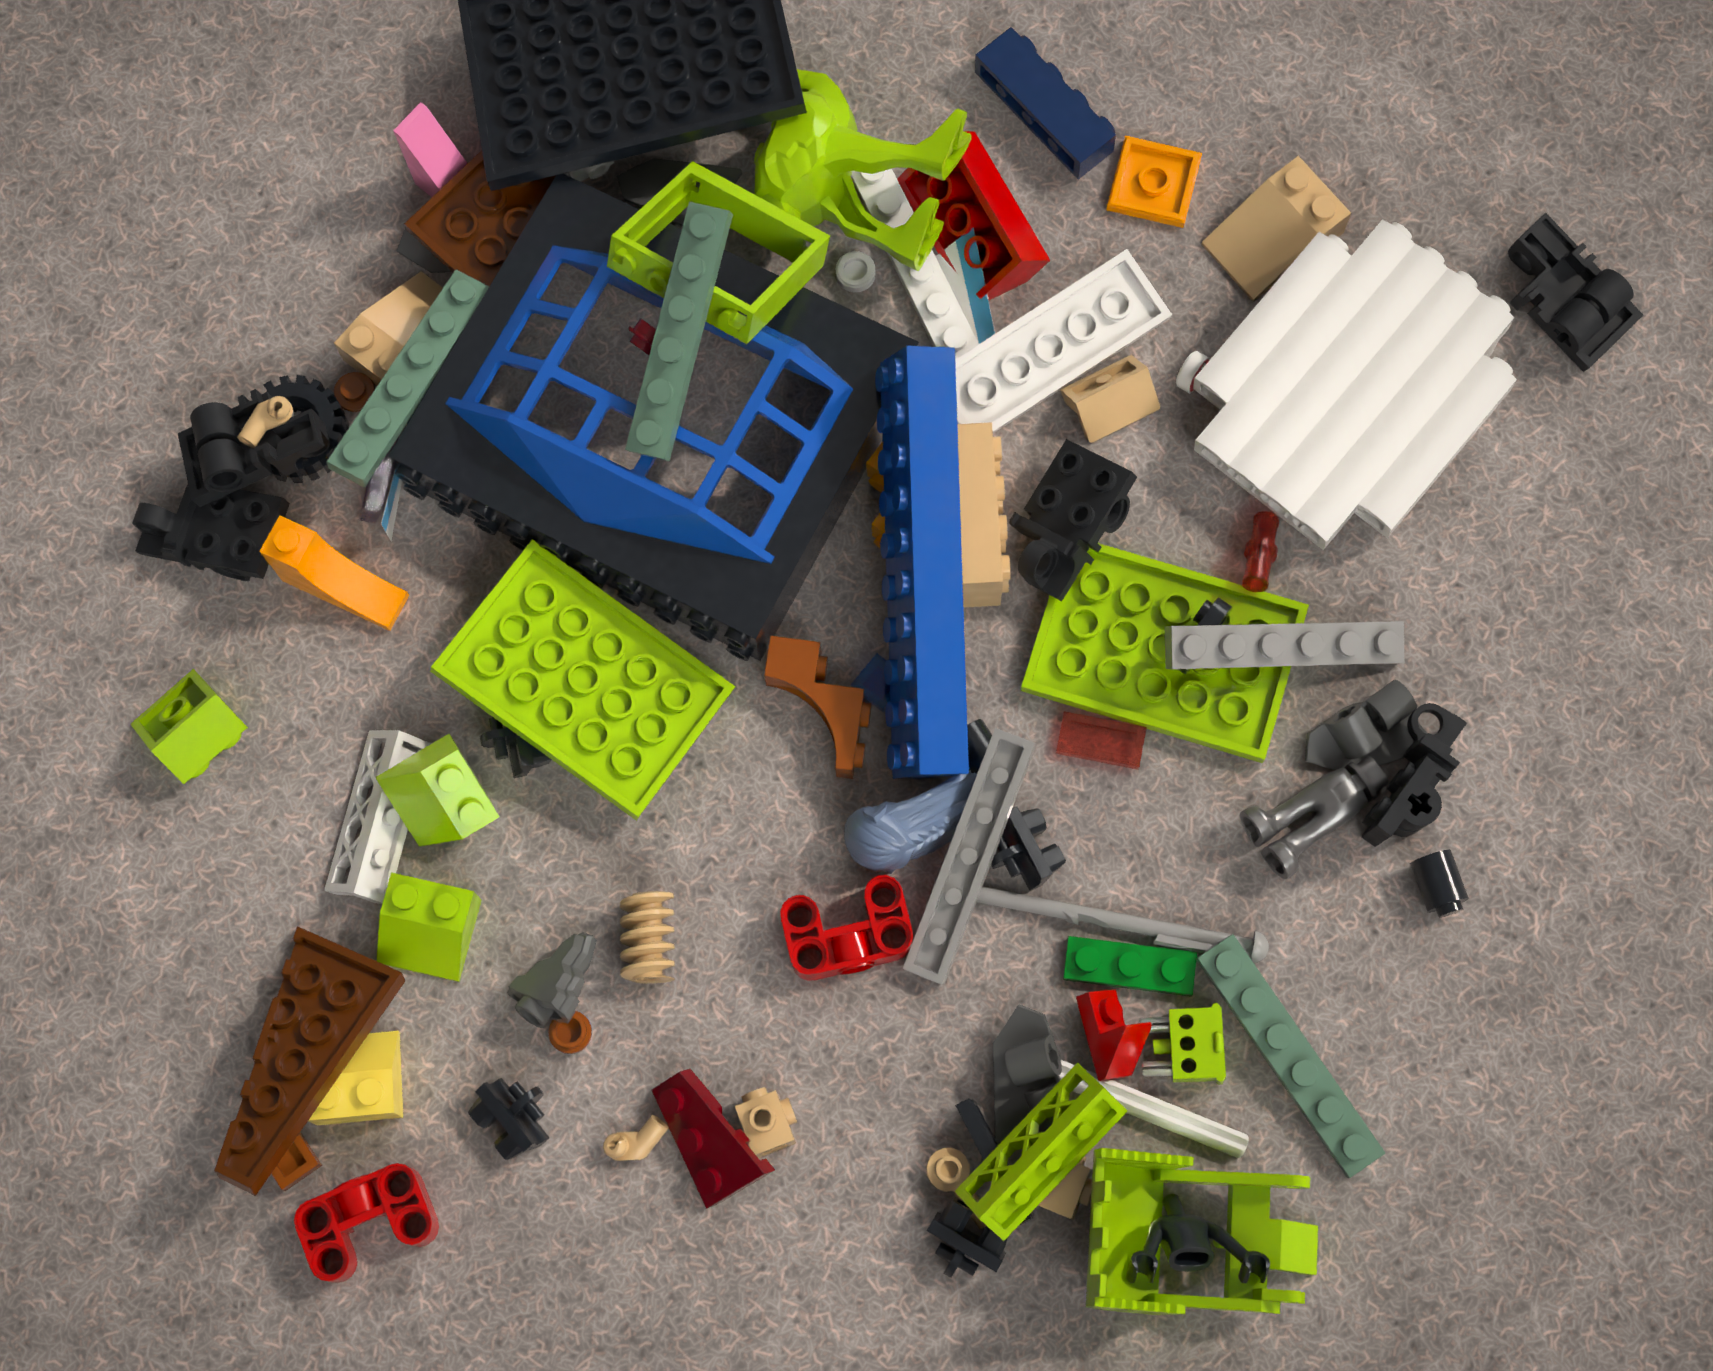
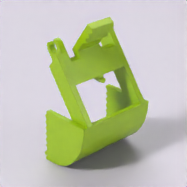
M1112 1148L1094 1150L1085 1307L1148 1315L1185 1314V1308L1280 1314L1281 1303L1305 1304V1292L1267 1289V1277L1265 1283H1260V1278L1256 1274L1250 1273L1248 1282L1241 1283L1238 1274L1242 1263L1227 1250L1225 1254L1224 1298L1158 1294L1161 1245H1159L1155 1255L1158 1260V1267L1153 1283H1148L1147 1276L1139 1272L1137 1273L1135 1283H1129L1126 1279V1274L1133 1253L1143 1250L1150 1224L1162 1216L1164 1183L1228 1186L1226 1231L1247 1251H1257L1266 1255L1270 1260L1269 1270L1317 1275L1318 1226L1283 1219H1269L1271 1188L1310 1189L1309 1176L1176 1170L1193 1166L1194 1157ZM1213 1240V1244L1216 1248L1225 1249L1218 1242Z

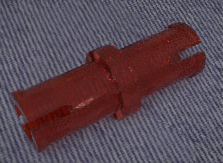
M1261 511L1254 515L1251 539L1246 543L1244 549V556L1247 561L1242 586L1246 590L1255 593L1268 589L1271 564L1277 558L1278 548L1275 545L1280 519L1272 512Z

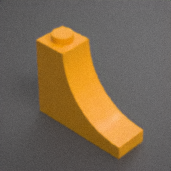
M280 515L259 551L283 582L391 631L410 596L407 591L377 577L343 556L325 542L317 532Z

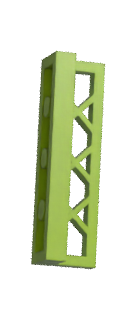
M1077 1062L967 1177L955 1192L972 1212L1004 1241L1128 1110ZM1084 1080L1089 1086L1077 1099L1069 1101L1070 1093ZM1054 1116L1052 1125L1045 1132L1038 1133L1039 1125L1046 1118ZM1023 1149L1021 1157L1015 1164L1007 1166L1008 1158L1016 1150ZM992 1181L990 1190L977 1202L973 1194L985 1182Z

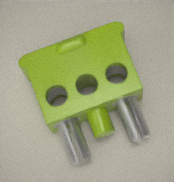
M1214 1003L1212 1007L1169 1009V1017L1140 1019L1139 1023L1151 1022L1152 1025H1159L1151 1026L1149 1033L1170 1032V1039H1153L1154 1055L1171 1054L1172 1060L1144 1061L1141 1066L1143 1069L1172 1067V1069L1142 1070L1144 1077L1173 1076V1083L1216 1081L1218 1085L1224 1083L1226 1080L1222 1008L1218 1003ZM1188 1018L1193 1022V1026L1189 1029H1183L1179 1025L1180 1020ZM1184 1040H1190L1194 1043V1048L1190 1051H1185L1180 1047V1044ZM1187 1061L1192 1062L1196 1069L1192 1073H1186L1181 1067L1182 1064Z

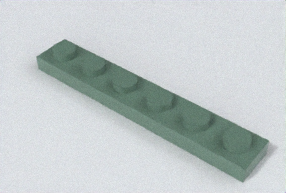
M693 202L688 204L625 448L629 452L670 461L733 217L729 210Z
M458 270L454 271L327 460L328 469L365 488L414 414L489 286Z
M1231 934L1197 957L1196 960L1347 1178H1351L1385 1154L1383 1148L1234 934Z

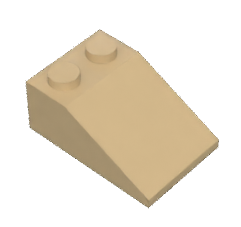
M1297 156L1269 177L1201 244L1252 301H1255L1277 282L1318 232L1326 236L1333 234L1339 237L1345 232L1351 212L1309 166Z
M419 272L360 313L334 342L343 361L356 371L368 376L372 383L378 386L443 287L423 272Z

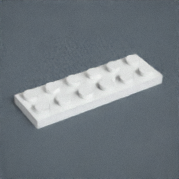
M1127 249L955 359L958 424L992 422L994 434L1171 318L1172 313Z

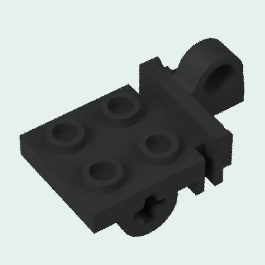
M1544 213L1508 250L1509 258L1527 275L1536 276L1510 301V304L1518 311L1531 302L1534 307L1527 314L1584 372L1603 356L1643 314L1630 301L1634 296V292L1629 282L1614 270L1604 269L1601 271L1593 262L1597 258L1593 253L1584 259L1580 253L1586 248V245L1581 243L1577 246L1547 213Z
M256 389L250 391L252 401L241 395L238 397L239 405L234 408L218 402L198 406L190 415L192 427L178 433L191 500L199 507L272 475L271 464L285 476L297 472L296 461L300 457H315L321 455L329 448V438L323 421L315 411L309 409L291 417L287 423L266 431L257 446L251 448L243 444L237 436L256 406L263 401L273 398L268 392L261 394Z
M1066 439L1024 507V510L1031 517L1027 519L1014 512L1009 521V524L1019 533L1034 540L1024 548L1018 561V571L1025 581L1062 602L1084 564L1088 563L1091 565L1094 561L1087 553L1089 548L1099 552L1102 547L1098 544V541L1103 533L1115 532L1125 521L1130 508V499L1127 494L1136 481L1137 476L1132 471Z
M187 485L177 513L154 504L139 503L132 524L142 533L135 551L145 556L180 562L187 567H191L192 564L199 570L210 568L220 575L241 581H250L251 577L264 579L269 563L259 551L279 515L286 516L290 503L283 497L239 489L199 507L191 500Z
M1433 703L1423 704L1411 713L1407 721V729L1413 739V744L1409 746L1403 755L1410 762L1404 769H1400L1388 784L1386 789L1392 793L1390 797L1385 796L1380 803L1377 802L1362 821L1368 828L1361 838L1376 847L1392 835L1400 837L1411 836L1437 819L1441 812L1442 801L1435 786L1440 780L1443 782L1447 781L1452 775V771L1459 765L1460 762L1450 755L1453 750L1450 747L1467 722ZM1431 713L1437 717L1440 723L1437 734H1426L1419 728L1418 718L1420 714ZM1411 808H1413L1415 815L1410 812Z

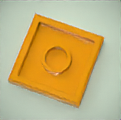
M1125 136L1106 210L1184 228L1202 153Z

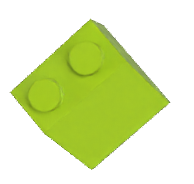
M194 669L130 724L150 751L183 784L191 778H196L204 773L210 761L222 750L233 747L241 738L242 732L248 728Z
M450 734L445 735L375 777L419 847L462 840L499 818L490 798Z
M391 872L379 914L377 962L391 967L460 982L482 900L471 890Z

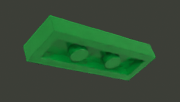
M1068 936L1063 980L1192 997L1197 952Z

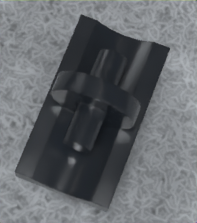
M494 717L489 718L491 731L485 732L480 736L481 746L487 748L494 747L497 760L508 758L509 751L513 778L527 776L532 768L547 765L551 762L552 759L505 725L503 728V724Z
M1018 806L1012 808L997 847L998 853L994 855L991 863L993 869L1005 865L1011 878L1021 874L1029 891L1042 886L1054 872L1066 863V859L1059 846L1054 843L1040 850L1034 839L1035 836L1042 834L1047 829L1046 821L1040 809L1036 808L1020 812Z
M500 1078L491 1084H488V1082L483 1083L475 1091L479 1098L470 1108L468 1114L483 1129L490 1127L496 1120L500 1122L506 1131L494 1144L505 1160L515 1158L523 1152L538 1148L549 1139V1136L538 1124V1121L545 1115L536 1104L544 1095L538 1086L526 1092L518 1081L509 1087Z
M958 1197L953 1198L944 1208L942 1214L936 1213L927 1229L929 1233L957 1249L954 1250L942 1242L939 1244L935 1254L949 1262L943 1274L952 1278L958 1267L973 1276L979 1264L964 1256L965 1254L997 1272L1006 1254L1003 1250L1008 1237L1003 1241L988 1226L984 1228L980 1237L966 1229L965 1226L973 1212Z

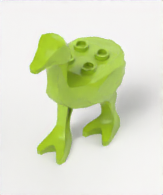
M797 69L807 113L771 123V131L765 143L759 144L754 157V195L813 227L821 224L824 220L838 225L847 237L872 243L890 254L900 263L920 271L944 225V221L935 218L939 200L932 197L927 198L904 225L892 228L876 220L865 211L852 182V172L874 174L892 168H912L944 181L956 167L971 141L972 135L963 131L967 112L957 108L931 136L918 144H903L881 140L857 132L858 129L854 115L843 92L826 74Z

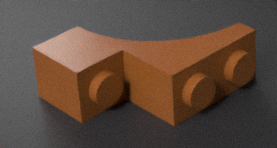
M770 636L764 674L766 686L779 688L798 696L820 715L827 725L835 744L836 777L853 779L854 769L863 768L866 743L858 742L861 727L869 728L872 703L865 702L864 689L817 683V680L825 681L828 666V656H821L820 642Z

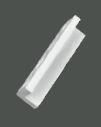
M369 730L324 891L336 895L356 896L377 904L383 903L391 872L396 873L408 828L375 777L429 746L431 743L400 730ZM386 742L382 756L377 760L381 743ZM374 785L371 796L366 800L368 789ZM362 825L360 836L355 840L357 829ZM351 865L347 883L342 884L346 869Z

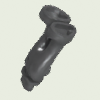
M1368 756L1358 764L1350 762L1345 768L1335 770L1320 777L1297 795L1272 810L1265 812L1260 807L1253 805L1241 811L1239 817L1248 837L1256 847H1260L1301 816L1310 811L1316 812V815L1303 826L1272 842L1262 850V856L1271 869L1281 878L1288 879L1299 868L1298 857L1304 850L1323 836L1351 820L1368 802L1377 798L1376 792L1388 785L1389 782L1375 760Z

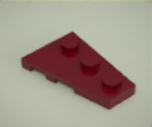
M691 1069L676 1073L651 1090L706 1209L725 1201L775 1171L766 1158L760 1160L750 1149L748 1144L751 1140L742 1129L734 1130L724 1118L721 1104Z

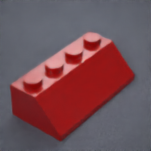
M965 131L972 135L969 146L956 167L944 181L912 168H907L897 180L914 212L929 197L939 200L935 218L944 221V225L934 247L937 253L945 259L955 272L956 270L944 249L961 236L968 234L974 227L975 236L967 241L964 248V257L970 267L975 269L982 268L985 286L976 295L979 299H982L987 294L988 300H991L1028 282L1051 260L976 132ZM975 241H977L981 264L973 263L969 256L970 247Z

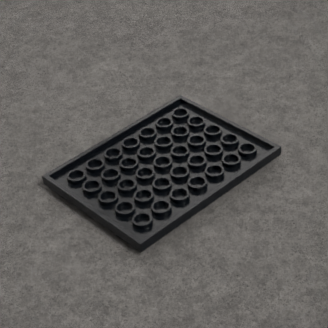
M458 0L486 179L491 191L807 113L781 0Z

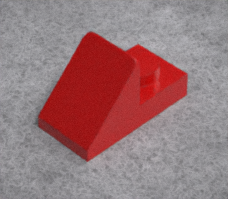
M1116 989L1087 992L1076 996L1098 1081L1132 1076L1151 1030L1152 1023L1125 1025L1123 1009L1118 1000Z

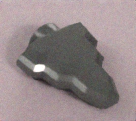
M584 932L578 935L573 934L561 943L550 958L538 961L526 975L517 976L508 986V995L518 1001L515 1006L516 1011L526 1021L539 1028H544L550 1019L562 1023L570 1022L580 1002L578 997L585 983L583 975L589 968L597 941L593 935Z

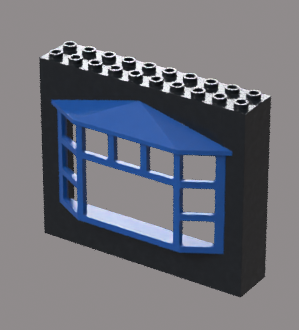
M564 173L555 176L388 457L396 470L395 475L403 482V489L412 496L421 500L429 496L439 501L438 506L446 513L458 518L463 513L475 519L474 525L482 531L491 535H495L499 531L511 537L509 542L522 551L531 540H534L540 547L548 550L568 566L582 572V576L600 589L606 584L618 590L617 596L623 601L636 607L642 602L654 608L653 613L659 619L675 625L678 620L690 626L691 629L689 631L697 638L708 643L716 639L728 645L726 650L741 660L748 661L751 656L761 661L769 647L770 636H775L866 470L867 461L876 451L882 440V433L878 432L876 422L878 410L881 408V392L877 391L875 385L877 368L880 367L882 361L905 346H919V342L804 287L748 344L705 322V330L769 360L770 363L723 445H718L678 426L676 441L715 460L694 498L688 499L646 478L656 458L641 455L634 469L629 470L587 449L609 410L612 409L633 419L636 405L559 368L560 363L607 283L659 308H662L664 298L607 267L611 235L640 209ZM668 224L645 247L674 262L682 229ZM724 250L715 286L751 305L779 275ZM562 263H567L594 276L575 308L540 300ZM534 313L568 321L549 355L544 360L510 352L529 317ZM502 365L537 373L514 412L479 403ZM783 367L830 390V395L810 430H807L766 401ZM551 381H555L596 401L573 441L528 420ZM757 415H762L801 443V447L781 483H778L736 454L738 447ZM727 468L734 469L768 492L772 497L750 537L706 508L707 502Z

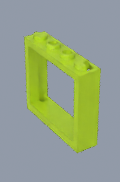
M692 161L611 235L607 267L664 298L673 262L645 246L686 209L689 202L729 210L733 214L730 225L732 230L793 262L751 305L716 286L714 287L706 322L748 344L824 266L830 235ZM696 181L700 183L699 188L696 187ZM806 241L811 243L809 247L806 246Z

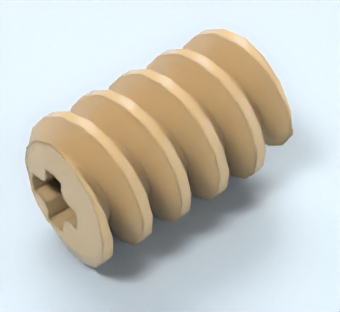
M663 891L634 893L632 896L620 901L621 910L629 913L620 918V925L630 930L620 936V942L630 947L620 953V958L622 961L631 964L620 970L622 978L644 984L666 983L675 980V978L663 975V970L675 966V961L662 957V953L675 949L674 944L662 940V936L674 932V927L662 923V919L674 915V910L662 907V902L674 898L673 893Z

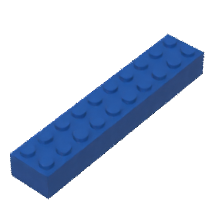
M905 346L882 361L880 367L877 368L875 376L876 389L878 392H881V408L878 410L876 422L878 432L882 433L883 450L879 452L878 471L880 475H883L884 491L879 498L880 515L885 517V533L881 537L880 551L882 558L886 559V575L883 577L881 590L883 599L887 601L888 617L884 619L883 638L889 645V659L886 660L884 666L885 682L887 685H890V702L887 703L885 710L887 726L891 727V744L887 748V765L892 770L893 779L945 778L969 774L955 347Z

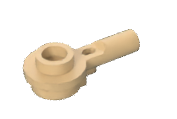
M942 1148L935 1151L929 1158L926 1165L927 1177L936 1189L944 1192L953 1191L956 1197L961 1199L955 1190L970 1175V1164L967 1157L960 1150ZM974 1193L973 1197L978 1202L980 1199L977 1196V1194ZM974 1213L971 1215L979 1229L986 1226Z

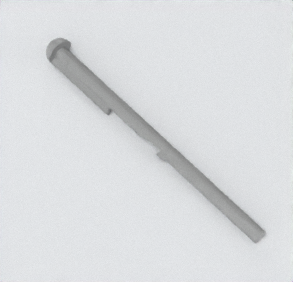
M983 886L976 902L1064 919L1068 923L1078 925L1079 921L1106 928L1156 937L1154 941L1156 945L1198 953H1205L1231 935ZM1255 930L1253 938L1234 935L1253 963H1258L1267 956L1269 943L1261 932Z

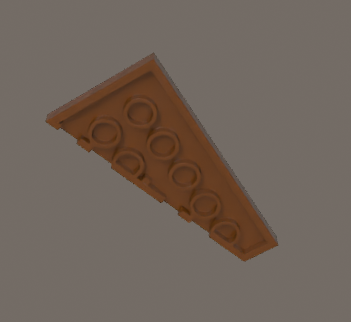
M481 150L404 223L405 228L450 271L454 273L455 270H458L490 287L556 175L491 191L486 179Z
M298 926L293 937L295 945L290 960H285L281 972L284 977L277 997L272 999L252 1058L255 1063L250 1078L244 1081L240 1093L242 1102L237 1117L230 1122L214 1169L219 1179L254 1196L262 1188L405 983L402 972Z

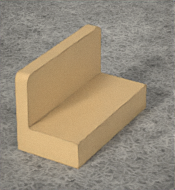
M1129 355L1060 389L1065 403L1077 413L1084 435L1090 443L1160 409V403L1148 367L1133 355Z

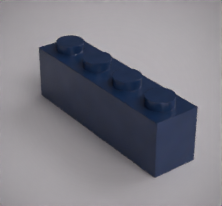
M1010 27L975 54V73L1078 180L1114 152L1116 134L1113 125L1104 116L1099 117L1089 107L1086 97L1078 89L1072 90L1064 82L1059 69L1051 62L1046 63L1037 54L1034 44L1025 35L1020 36Z

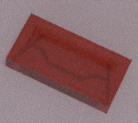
M1064 711L1056 754L1139 770L1147 727Z

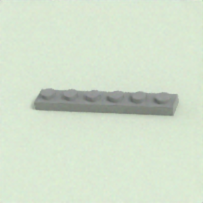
M1404 621L1165 626L1166 669L1405 663Z
M998 728L994 729L904 963V970L938 984H945L1037 743Z

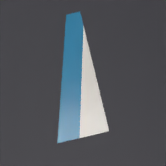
M973 227L968 234L961 236L944 249L956 272L940 254L935 257L980 344L993 336L995 330L988 295L986 294L982 299H979L976 295L985 286L982 268L975 269L970 267L964 257V248L967 241L975 236ZM975 241L970 247L969 256L973 263L981 264L977 241Z
M396 470L394 471L381 522L390 541H392L402 483L401 479L395 475Z

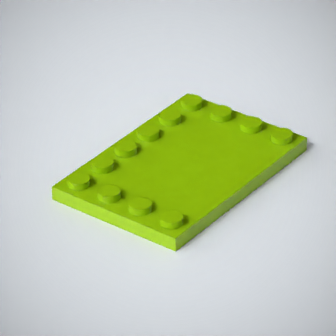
M531 540L430 669L431 673L636 821L735 688L725 678L548 550L540 547L534 540Z
M1100 543L1098 544L1102 548L1099 552L1089 548L1087 553L1094 561L1091 565L1088 563L1084 564L1063 601L1061 602L1049 596L1021 685V691L1263 763L1292 666L1190 669L1185 675L1178 669L1165 668V626H1197L1198 624L1193 619L1206 600L1214 603L1218 597L1233 606L1222 625L1304 623L1309 605Z

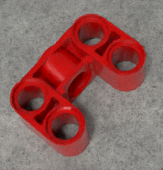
M878 875L867 883L864 896L869 920L823 930L818 907L810 897L794 895L783 903L780 910L783 931L792 967L800 978L812 981L836 975L853 974L871 969L877 965L898 961L908 955L913 943V930L902 887L894 877ZM886 888L891 890L896 898L890 906L880 907L872 901L873 894L879 889ZM798 908L807 909L812 913L811 921L804 927H796L789 922L790 914ZM891 929L900 930L906 937L905 943L895 949L886 947L881 940L886 931ZM807 949L817 950L822 955L821 963L813 969H806L798 963L800 954Z
M391 1164L370 1174L346 1181L333 1190L301 1204L295 1212L294 1224L314 1276L320 1280L334 1283L344 1282L352 1277L358 1262L349 1234L355 1232L353 1227L376 1217H388L393 1233L404 1244L422 1247L434 1241L438 1235L439 1222L419 1172L405 1164ZM406 1173L410 1178V1188L403 1196L395 1197L391 1190L392 1181L397 1175ZM318 1209H324L328 1217L327 1225L323 1230L315 1233L310 1228V1217ZM422 1214L426 1221L425 1231L419 1237L411 1238L407 1233V1222L412 1216ZM333 1250H339L343 1256V1265L338 1272L330 1274L325 1268V1259Z

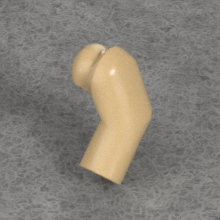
M275 396L270 400L259 403L237 438L243 444L255 448L266 431L287 423L293 413L291 403L282 396Z
M651 1115L639 1131L617 1132L606 1137L603 1144L604 1152L607 1156L618 1161L642 1160L648 1156L669 1127L662 1119Z

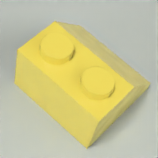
M400 1031L369 1033L308 1122L315 1125L403 1118Z

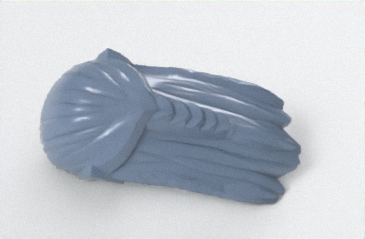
M969 771V774L955 775L936 787L902 802L885 801L878 806H867L856 810L847 818L844 827L845 845L854 861L867 869L886 871L892 874L896 869L906 866L910 860L926 856L951 842L977 774Z

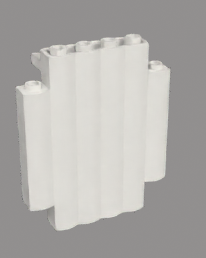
M1383 219L1352 256L1348 253L1349 248L1342 239L1333 234L1326 236L1318 232L1194 378L1193 389L1220 409V412L1195 440L1194 450L1322 550L1326 548L1354 513L1388 538L1507 396L1517 380L1512 375L1513 370L1508 363L1498 357L1489 358L1498 341L1509 329L1514 319V316L1509 313L1511 311L1509 305L1495 295L1488 297L1477 289V282L1469 274L1463 271L1456 273L1443 264L1445 262L1444 258L1435 249L1428 246L1422 248L1411 240V233L1403 225L1397 222L1390 224Z

